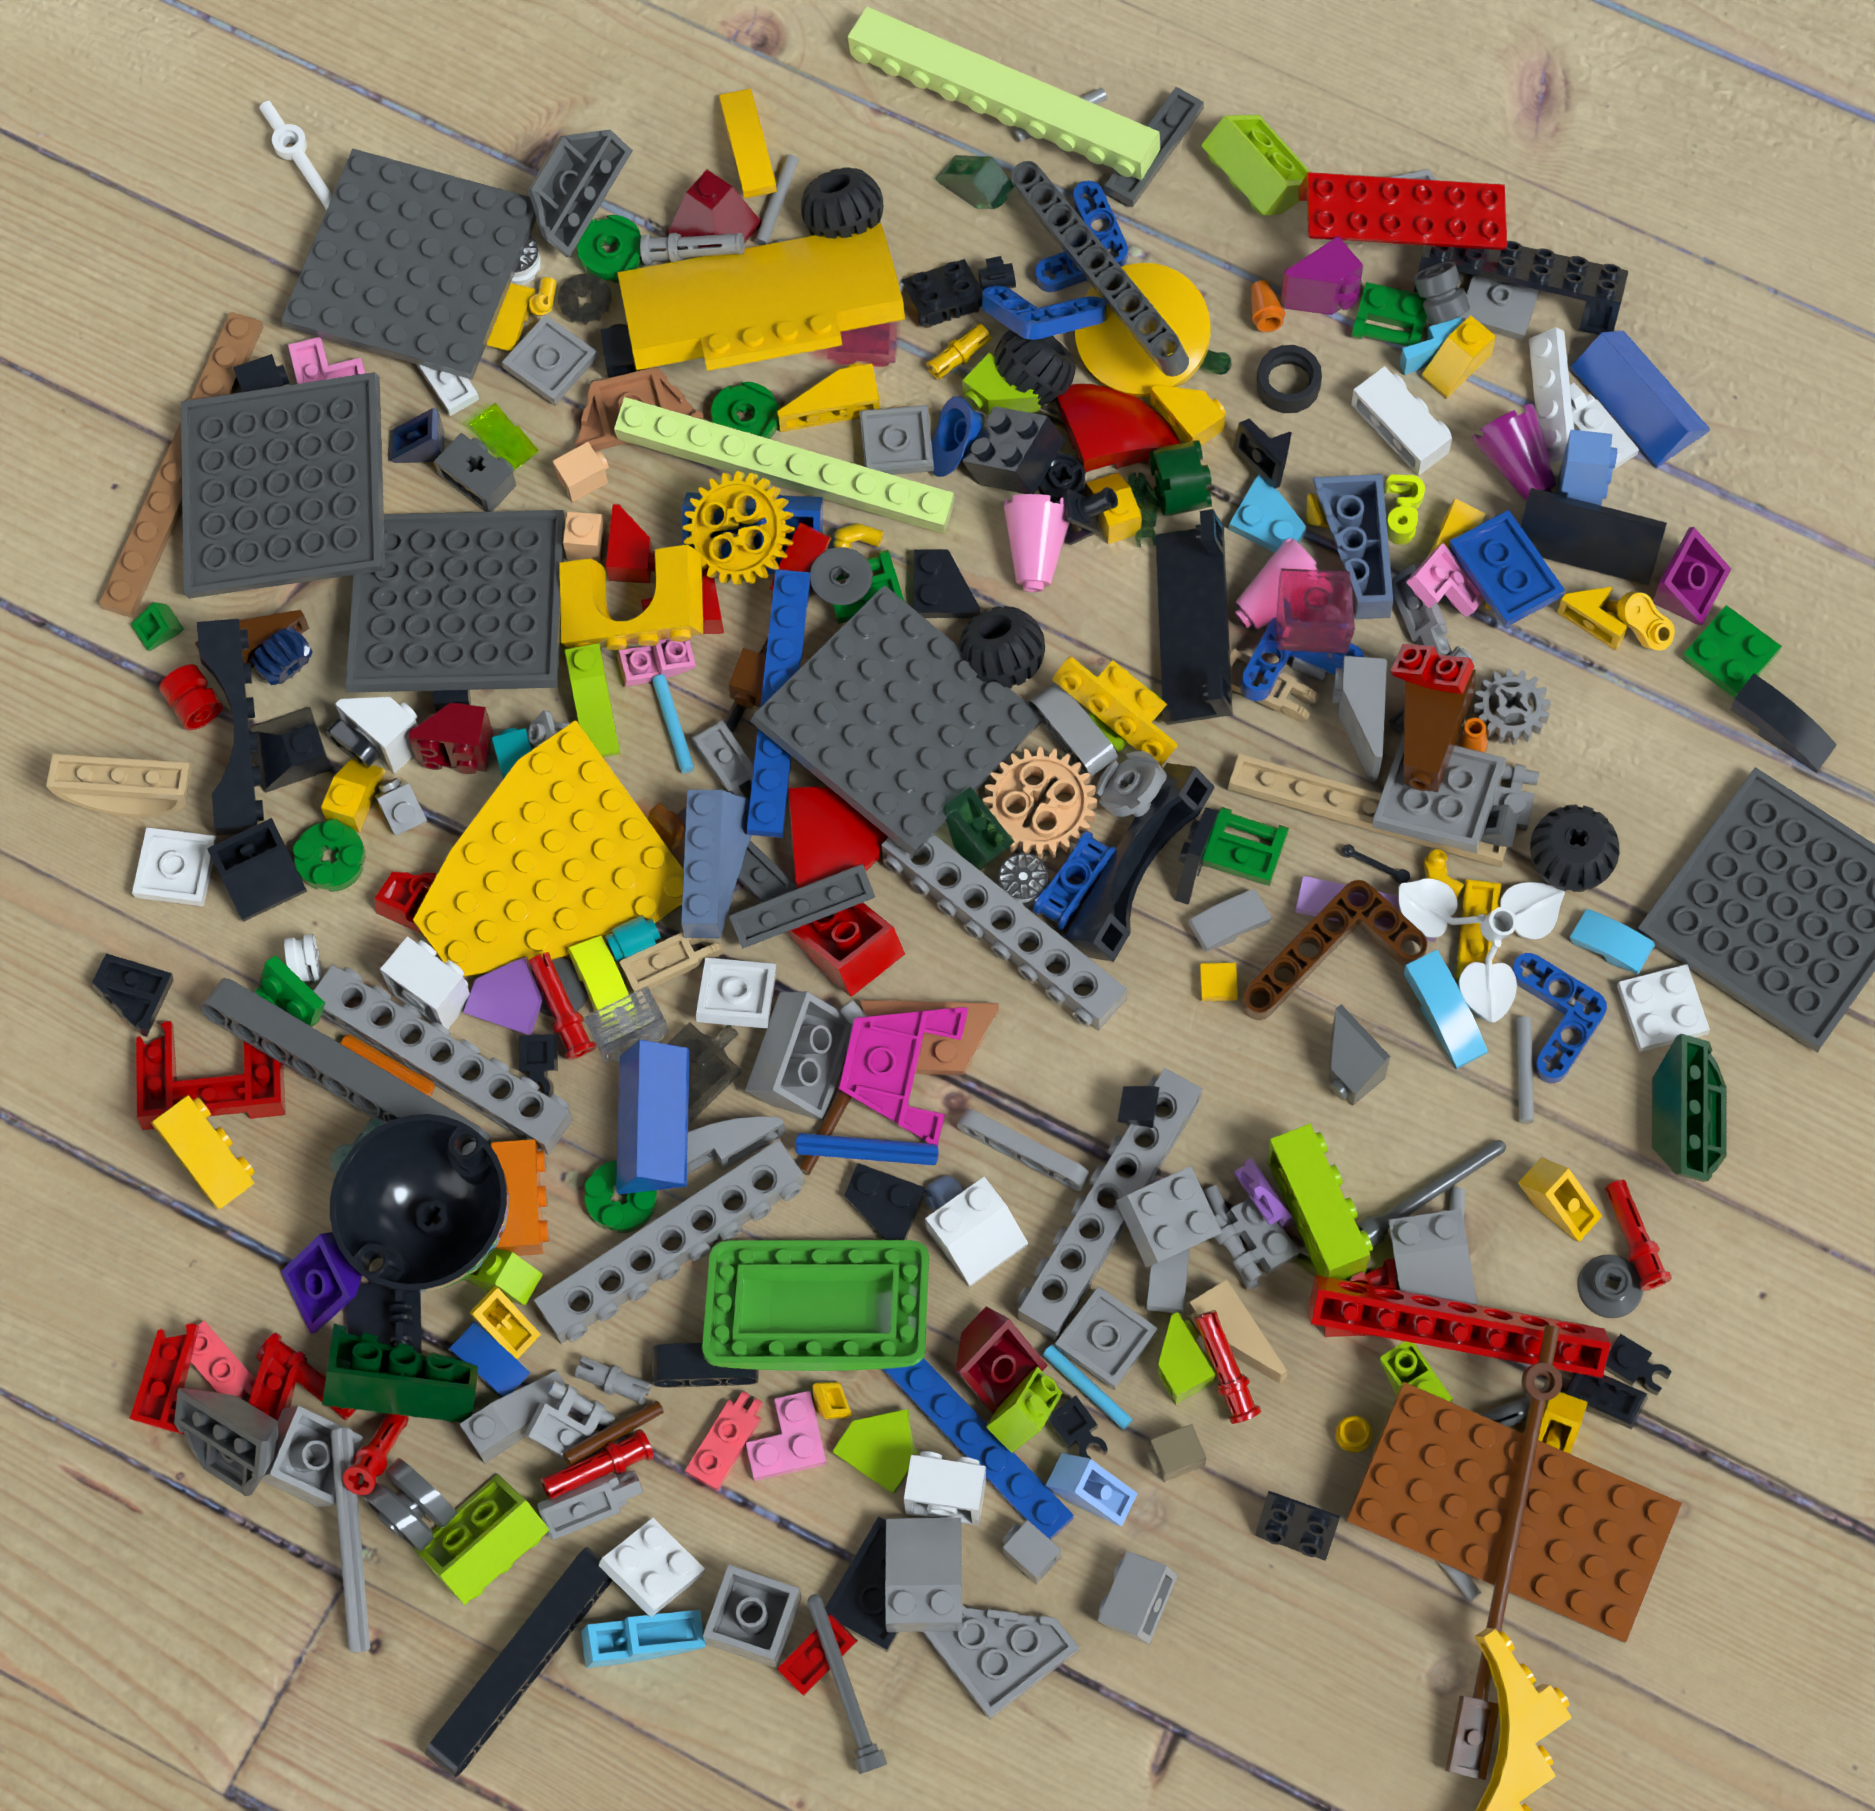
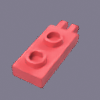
M204 1320L199 1324L191 1363L217 1393L236 1395L241 1399L246 1393L251 1396L256 1379Z
M745 1391L740 1394L736 1402L729 1400L685 1469L687 1475L717 1492L746 1447V1442H749L762 1419L757 1416V1413L763 1402L756 1398L749 1409H745L744 1407L750 1398V1394Z

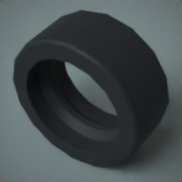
M1296 345L1278 346L1271 349L1261 359L1257 370V392L1263 403L1272 410L1281 413H1298L1309 408L1318 397L1322 382L1321 365L1316 356L1306 348ZM1292 364L1301 367L1308 373L1309 384L1305 390L1299 393L1285 394L1277 391L1270 385L1269 375L1275 367Z

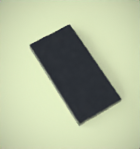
M1531 488L1521 528L1542 558L1649 585L1667 522Z

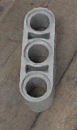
M1053 683L1029 700V705L1044 716L1041 724L1062 750L1070 755L1071 761L1074 764L1078 762L1082 764V774L1090 773V777H1092L1118 758L1111 742L1081 705L1056 683Z

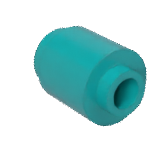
M643 915L613 928V933L605 936L617 962L655 946V940L661 938L653 919L646 921Z

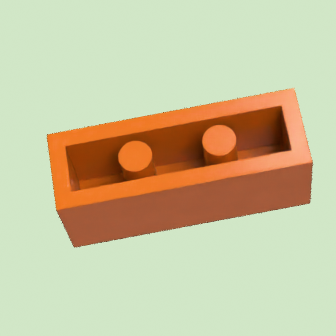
M535 1139L492 1142V1149L497 1154L503 1168L509 1190V1212L506 1226L495 1248L513 1252L517 1256L543 1254V1242H549L548 1221L542 1220L541 1207L548 1206L546 1185L540 1186V1173L546 1172L545 1151H539Z

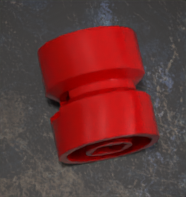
M194 664L184 665L175 669L163 679L159 686L160 692L170 707L175 708L174 712L186 730H197L206 726L217 718L223 709L221 700L213 688H207V679L198 666Z

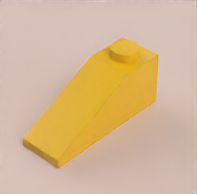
M854 363L846 368L838 369L778 410L780 432L860 419V411L880 409V399L873 364Z

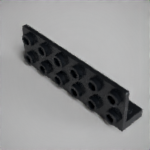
M1507 241V247L1504 250L1425 245L1418 272L1435 264L1454 262L1459 272L1584 300L1586 304L1579 330L1598 335L1602 332L1614 331L1628 276L1627 270L1621 269L1615 264H1598L1580 256L1568 257L1555 254L1553 251L1545 248L1533 249L1525 247L1515 241ZM1415 285L1414 292L1418 293V290Z
M1214 509L1200 511V524L1196 525V528L1158 534L1156 536L1162 700L1167 704L1163 709V721L1166 725L1233 715L1224 526Z

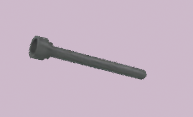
M1502 1140L1492 1142L1380 1217L1378 1215L1373 1217L1366 1216L1356 1223L1359 1231L1365 1230L1370 1238L1372 1247L1384 1241V1235L1388 1233V1228H1390V1219L1407 1217L1504 1153L1506 1144Z
M813 1594L809 1596L807 1603L858 1750L855 1751L857 1758L854 1759L858 1773L862 1774L886 1765L887 1761L883 1749L878 1750L877 1744H872L823 1600L819 1595Z

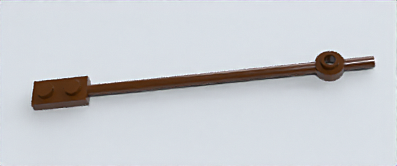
M1545 1325L1538 1363L1529 1366L1524 1371L1521 1380L1523 1391L1531 1400L1486 1628H1493L1498 1632L1502 1630L1545 1403L1547 1400L1556 1397L1562 1387L1561 1374L1553 1366L1560 1328ZM1538 1375L1542 1376L1545 1381L1542 1389H1538L1535 1386V1378ZM1481 1652L1473 1698L1461 1695L1459 1697L1445 1771L1486 1780L1499 1705L1498 1703L1488 1701L1492 1673L1483 1652Z

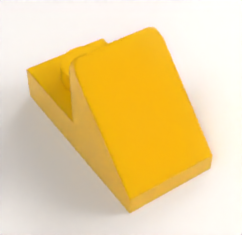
M1604 587L1565 594L1561 599L1557 613L1616 650L1623 641L1628 626L1620 621L1618 615L1603 611L1610 600L1613 588Z

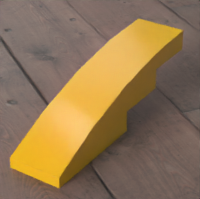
M751 88L719 95L744 199L777 192Z

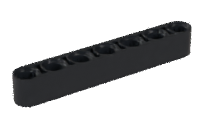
M586 1547L578 1554L426 1748L425 1755L454 1778L465 1770L613 1581L599 1567L602 1557L591 1548Z

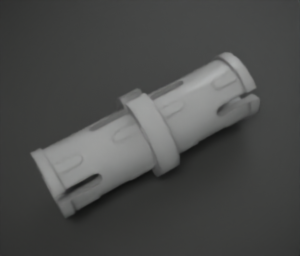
M587 1356L581 1358L580 1363L582 1365L577 1366L575 1378H580L604 1388V1393L609 1395L616 1393L641 1405L647 1400L645 1395H649L652 1383L622 1372L623 1370L619 1366L615 1365L611 1368L589 1359Z

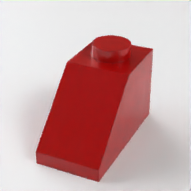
M613 504L606 560L608 579L615 582L650 584L651 571H656L655 551L652 548L651 538L620 504Z

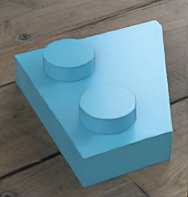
M1258 474L1229 523V530L1276 552L1288 538H1291V540L1295 539L1300 543L1306 532V525L1280 492Z

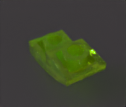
M496 402L469 422L470 429L496 458H504L511 464L514 471L539 453L537 447L522 429L511 422Z

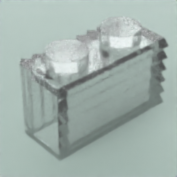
M648 986L583 1017L585 1026L593 1042H595L604 1063L610 1060L619 1062L620 1056L638 1040L658 1043L664 1038V1034L668 1032L666 1020Z

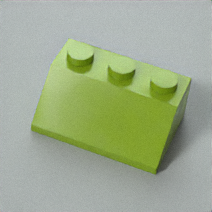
M1259 114L1224 116L1201 145L1209 154V160L1215 166L1222 168L1230 177L1229 182L1231 185L1248 197L1251 207L1261 215L1282 214L1299 202L1298 187L1307 173L1311 171Z
M497 1474L456 1510L457 1515L445 1528L436 1527L432 1531L434 1539L422 1552L414 1550L465 1606L470 1600L480 1596L485 1587L496 1577L507 1572L513 1563L528 1549L535 1547L550 1529L530 1504Z

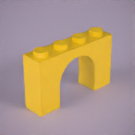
M689 545L655 549L656 590L653 600L642 614L628 621H614L609 614L606 603L605 566L592 558L559 563L561 643L569 648L599 643L600 648L606 647L608 650H623L627 648V644L638 643L642 646H654L659 644V640L663 639L684 642L691 640L693 635L703 634L701 553Z

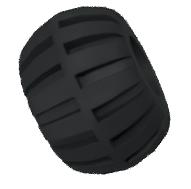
M851 167L833 169L830 172L819 175L818 178H814L805 188L801 200V215L809 232L813 236L821 237L825 235L826 238L836 239L837 236H842V238L852 237L851 234L857 233L859 235L867 232V228L872 229L880 223L884 208L882 192L875 180L863 170Z
M1009 330L1001 337L995 349V365H999L998 372L1001 377H1005V381L1010 386H1016L1015 390L1025 393L1029 389L1034 390L1033 394H1039L1038 399L1041 398L1038 402L1039 405L1056 401V397L1066 393L1073 382L1076 371L1074 359L1054 336L1036 340L1025 339Z
M998 606L993 607L990 611L984 610L980 612L978 617L974 616L968 622L962 632L959 647L960 652H962V659L966 660V662L971 660V667L977 673V678H980L985 683L996 681L1003 687L1012 688L1013 685L1017 684L1019 686L1025 683L1026 679H1031L1039 670L1044 658L1045 640L1040 626L1031 615L1019 608L1010 606L1002 608Z
M1577 804L1566 805L1563 808L1558 807L1552 810L1537 824L1530 841V854L1537 872L1549 885L1553 884L1557 889L1563 891L1584 892L1603 883L1614 871L1620 854L1619 840L1613 825L1609 823L1608 818L1601 812H1595L1594 808L1585 805L1583 807H1578Z

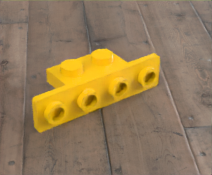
M1070 656L1053 676L1052 680L1136 750L1151 754L1160 766L1165 763L1177 748L1178 744L1152 723L1167 704L1114 660L1096 677Z

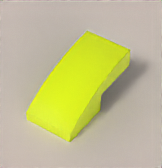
M601 935L567 948L578 979L584 982L595 1014L631 1001L618 967Z

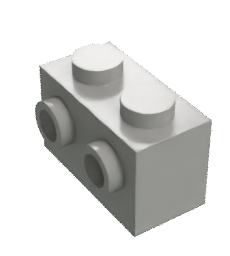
M1127 1551L1124 1559L1115 1568V1581L1110 1593L1101 1601L1098 1621L1112 1631L1149 1645L1178 1574L1164 1564Z

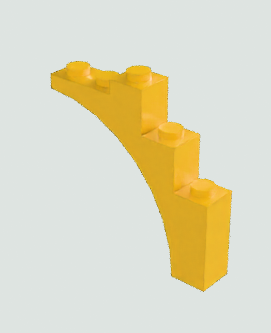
M1486 1628L1474 1637L1488 1661L1497 1690L1500 1733L1498 1754L1491 1779L1475 1811H1532L1525 1803L1520 1805L1519 1802L1556 1777L1550 1767L1554 1764L1551 1756L1542 1745L1537 1747L1535 1743L1572 1718L1566 1709L1570 1704L1558 1687L1552 1688L1551 1685L1540 1684L1534 1688L1532 1684L1536 1682V1679L1530 1669L1524 1663L1519 1665L1513 1656L1512 1651L1515 1650V1647L1510 1638L1502 1630L1498 1632L1496 1629Z

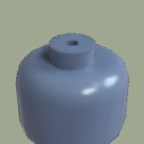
M948 1175L941 1176L927 1185L926 1204L931 1210H938L962 1193L963 1188L955 1178Z

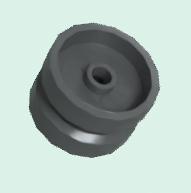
M397 1458L385 1470V1475L398 1492L395 1494L384 1484L376 1483L371 1493L361 1495V1497L377 1513L378 1519L400 1539L403 1538L418 1552H422L434 1537L431 1529L421 1518L424 1516L435 1526L445 1528L457 1515V1512L417 1471L401 1458Z

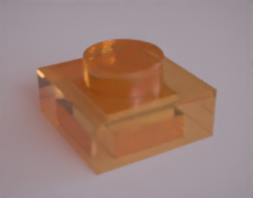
M658 803L649 811L648 821L668 849L672 851L681 843L684 825L675 812L668 811L661 803Z

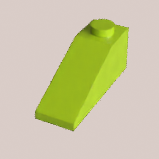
M600 644L565 649L579 725L602 757L620 754Z

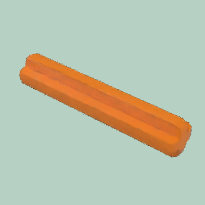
M347 1034L340 1042L341 1045L429 1097L434 1092L435 1085L433 1081L354 1036Z

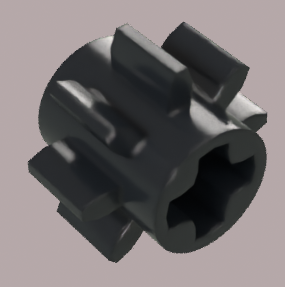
M1001 256L985 259L986 267L978 269L982 291L991 286H1003L1009 289L1016 288L1012 263L1004 264Z

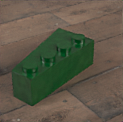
M333 1324L322 1405L460 1423L472 1416L477 1386V1365L436 1353H431L426 1357L413 1350V1346L399 1343L396 1348L377 1342L378 1336L363 1332L362 1336L359 1337L346 1333L345 1326Z

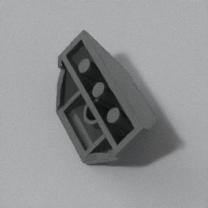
M610 129L560 136L528 188L542 237L565 257H570L633 151Z
M189 1388L178 1389L174 1424L180 1433L184 1432L190 1449L203 1469L244 1496L252 1495L274 1458L276 1440L278 1438V1421L236 1395Z

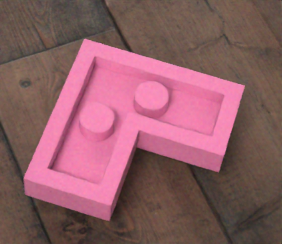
M321 337L288 345L298 384L365 374L361 357L328 365Z
M1444 543L1430 553L1406 582L1414 594L1428 608L1436 604L1445 594L1450 603L1465 618L1475 612L1484 601L1480 591Z
M811 1391L774 1399L782 1434L746 1442L754 1481L827 1465Z

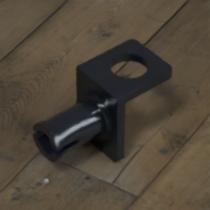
M1106 487L1089 497L1070 489L1063 491L1067 520L1069 521L1065 536L1066 543L1072 545L1100 532L1098 515L1118 506V498L1113 489ZM1072 523L1083 529L1077 533L1073 532Z

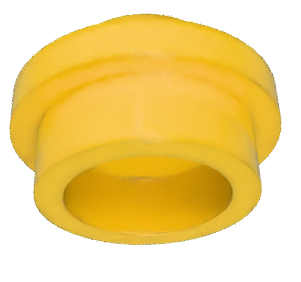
M1356 1415L1343 1418L1338 1423L1335 1431L1338 1445L1350 1453L1364 1451L1370 1445L1373 1437V1431L1369 1422L1363 1417Z

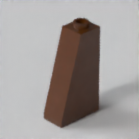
M1476 670L1472 671L1463 694L1429 689L1405 681L1404 784L1410 785L1419 791L1430 790L1438 793L1475 691Z

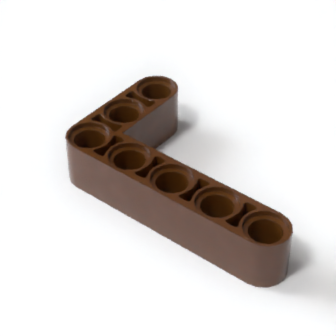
M1363 880L1351 881L1248 985L1243 997L1244 1011L1250 1018L1255 1020H1263L1271 1016L1357 926L1404 967L1425 956L1428 945L1427 938L1421 930L1369 883ZM1353 893H1361L1367 898L1368 902L1363 906L1357 907L1349 902L1348 897ZM1379 917H1388L1394 926L1390 930L1383 931L1376 927L1374 921ZM1329 918H1337L1343 924V928L1337 932H1331L1324 927L1323 923ZM1405 941H1414L1420 947V951L1417 954L1408 955L1401 949V944ZM1305 943H1312L1318 948L1319 952L1314 957H1305L1300 953L1299 947ZM1286 968L1293 973L1294 978L1289 982L1283 983L1275 978L1274 973L1278 969ZM1258 993L1264 994L1269 999V1004L1264 1008H1256L1249 1001L1251 996Z

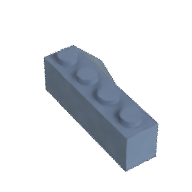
M1382 474L1313 477V483L1353 591L1355 619L1390 618L1393 605V591Z
M687 790L681 922L685 938H721L733 899L734 888L737 879H739L747 846L749 847L752 835H747L750 800L724 790Z

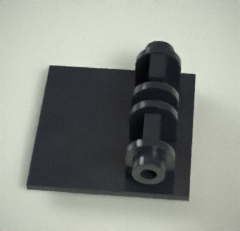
M965 259L949 262L942 267L919 272L911 277L902 279V283L918 311L917 318L921 327L927 325L930 328L943 323L942 312L946 321H951L950 309H953L956 318H960V310L964 316L973 312H979L980 307H982L983 291Z
M375 1284L359 1285L356 1296L347 1304L348 1333L359 1337L362 1336L363 1332L378 1336L377 1342L396 1348L399 1343L413 1346V1350L417 1353H422L421 1292L397 1291Z
M1268 1491L1255 1536L1265 1539L1271 1544L1282 1545L1299 1551L1305 1556L1316 1557L1326 1561L1340 1515Z

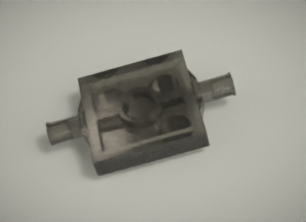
M689 1022L667 1043L668 1045L685 1047L690 1050L688 1121L690 1123L741 1074V1069L728 1058L724 1050L739 1035L734 1028L732 1029L731 1025H727L713 1039L711 1036L701 1033Z

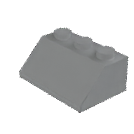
M807 991L779 993L745 1091L771 1106L813 1119L823 1120L847 1054L845 1043L850 1039L851 1024L837 1009Z

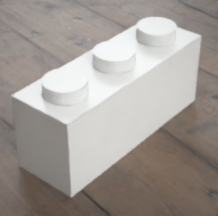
M1384 366L1353 390L1351 405L1417 476L1421 475L1450 452L1452 442L1450 430L1443 422H1437L1430 415L1428 407L1422 399L1413 397L1398 374H1392Z

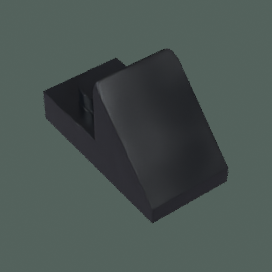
M1249 418L1239 422L1233 449L1276 489L1281 485L1292 432H1286L1270 438Z

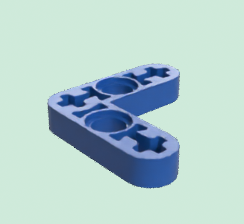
M1088 180L1079 183L1073 192V204L1077 214L1107 250L1112 248L1114 252H1118V257L1114 259L1121 267L1124 266L1128 259V246L1103 189L1094 181ZM1088 193L1090 197H1094V210L1090 211L1089 202L1087 199H1083V194ZM1097 219H1103L1110 224V227L1106 231L1098 232L1091 227V224ZM1065 252L1041 260L1035 270L1036 284L1045 292H1056L1085 282L1087 279L1080 270L1073 267L1072 260ZM1063 264H1066L1069 275H1066L1065 269L1063 270ZM1050 270L1052 274H1056V279L1051 280L1049 276H1045V271Z
M991 286L985 288L982 292V309L1025 339H1042L1097 325L1106 320V301L1100 297H1081L1037 308L1007 287Z
M1281 615L1273 618L1244 670L1240 691L1244 697L1252 701L1266 699L1270 695L1290 656L1301 659L1335 675L1336 668H1343L1342 661H1344V656L1364 657V654L1358 646L1293 617ZM1286 630L1288 633L1285 634L1280 644L1276 641L1278 633ZM1313 641L1318 642L1324 647V651L1312 652L1306 644ZM1331 649L1335 650V653H1333L1332 658L1329 657ZM1273 653L1279 658V662L1267 663L1261 658V655ZM1260 672L1264 675L1262 683L1258 687L1253 686L1252 683L1255 682Z
M1524 953L1515 959L1512 967L1517 985L1565 1014L1540 1052L1535 1065L1536 1073L1542 1081L1557 1083L1567 1075L1602 1022L1607 1010V1002L1599 992L1533 953ZM1529 964L1535 967L1534 974L1524 977L1522 975V967L1527 968ZM1544 973H1547L1549 976L1546 978L1543 988L1538 986L1540 978L1543 979ZM1556 981L1563 982L1567 985L1569 994L1563 998L1554 997L1549 991V985ZM1575 991H1577L1580 995L1572 1007L1568 1004L1572 1001ZM1590 1002L1595 1003L1596 1012L1586 1015L1583 1012L1584 1005H1589ZM1566 1029H1575L1580 1033L1581 1041L1576 1045H1568L1562 1040L1561 1033ZM1558 1050L1564 1053L1558 1064L1560 1070L1547 1071V1063L1545 1061L1551 1062Z

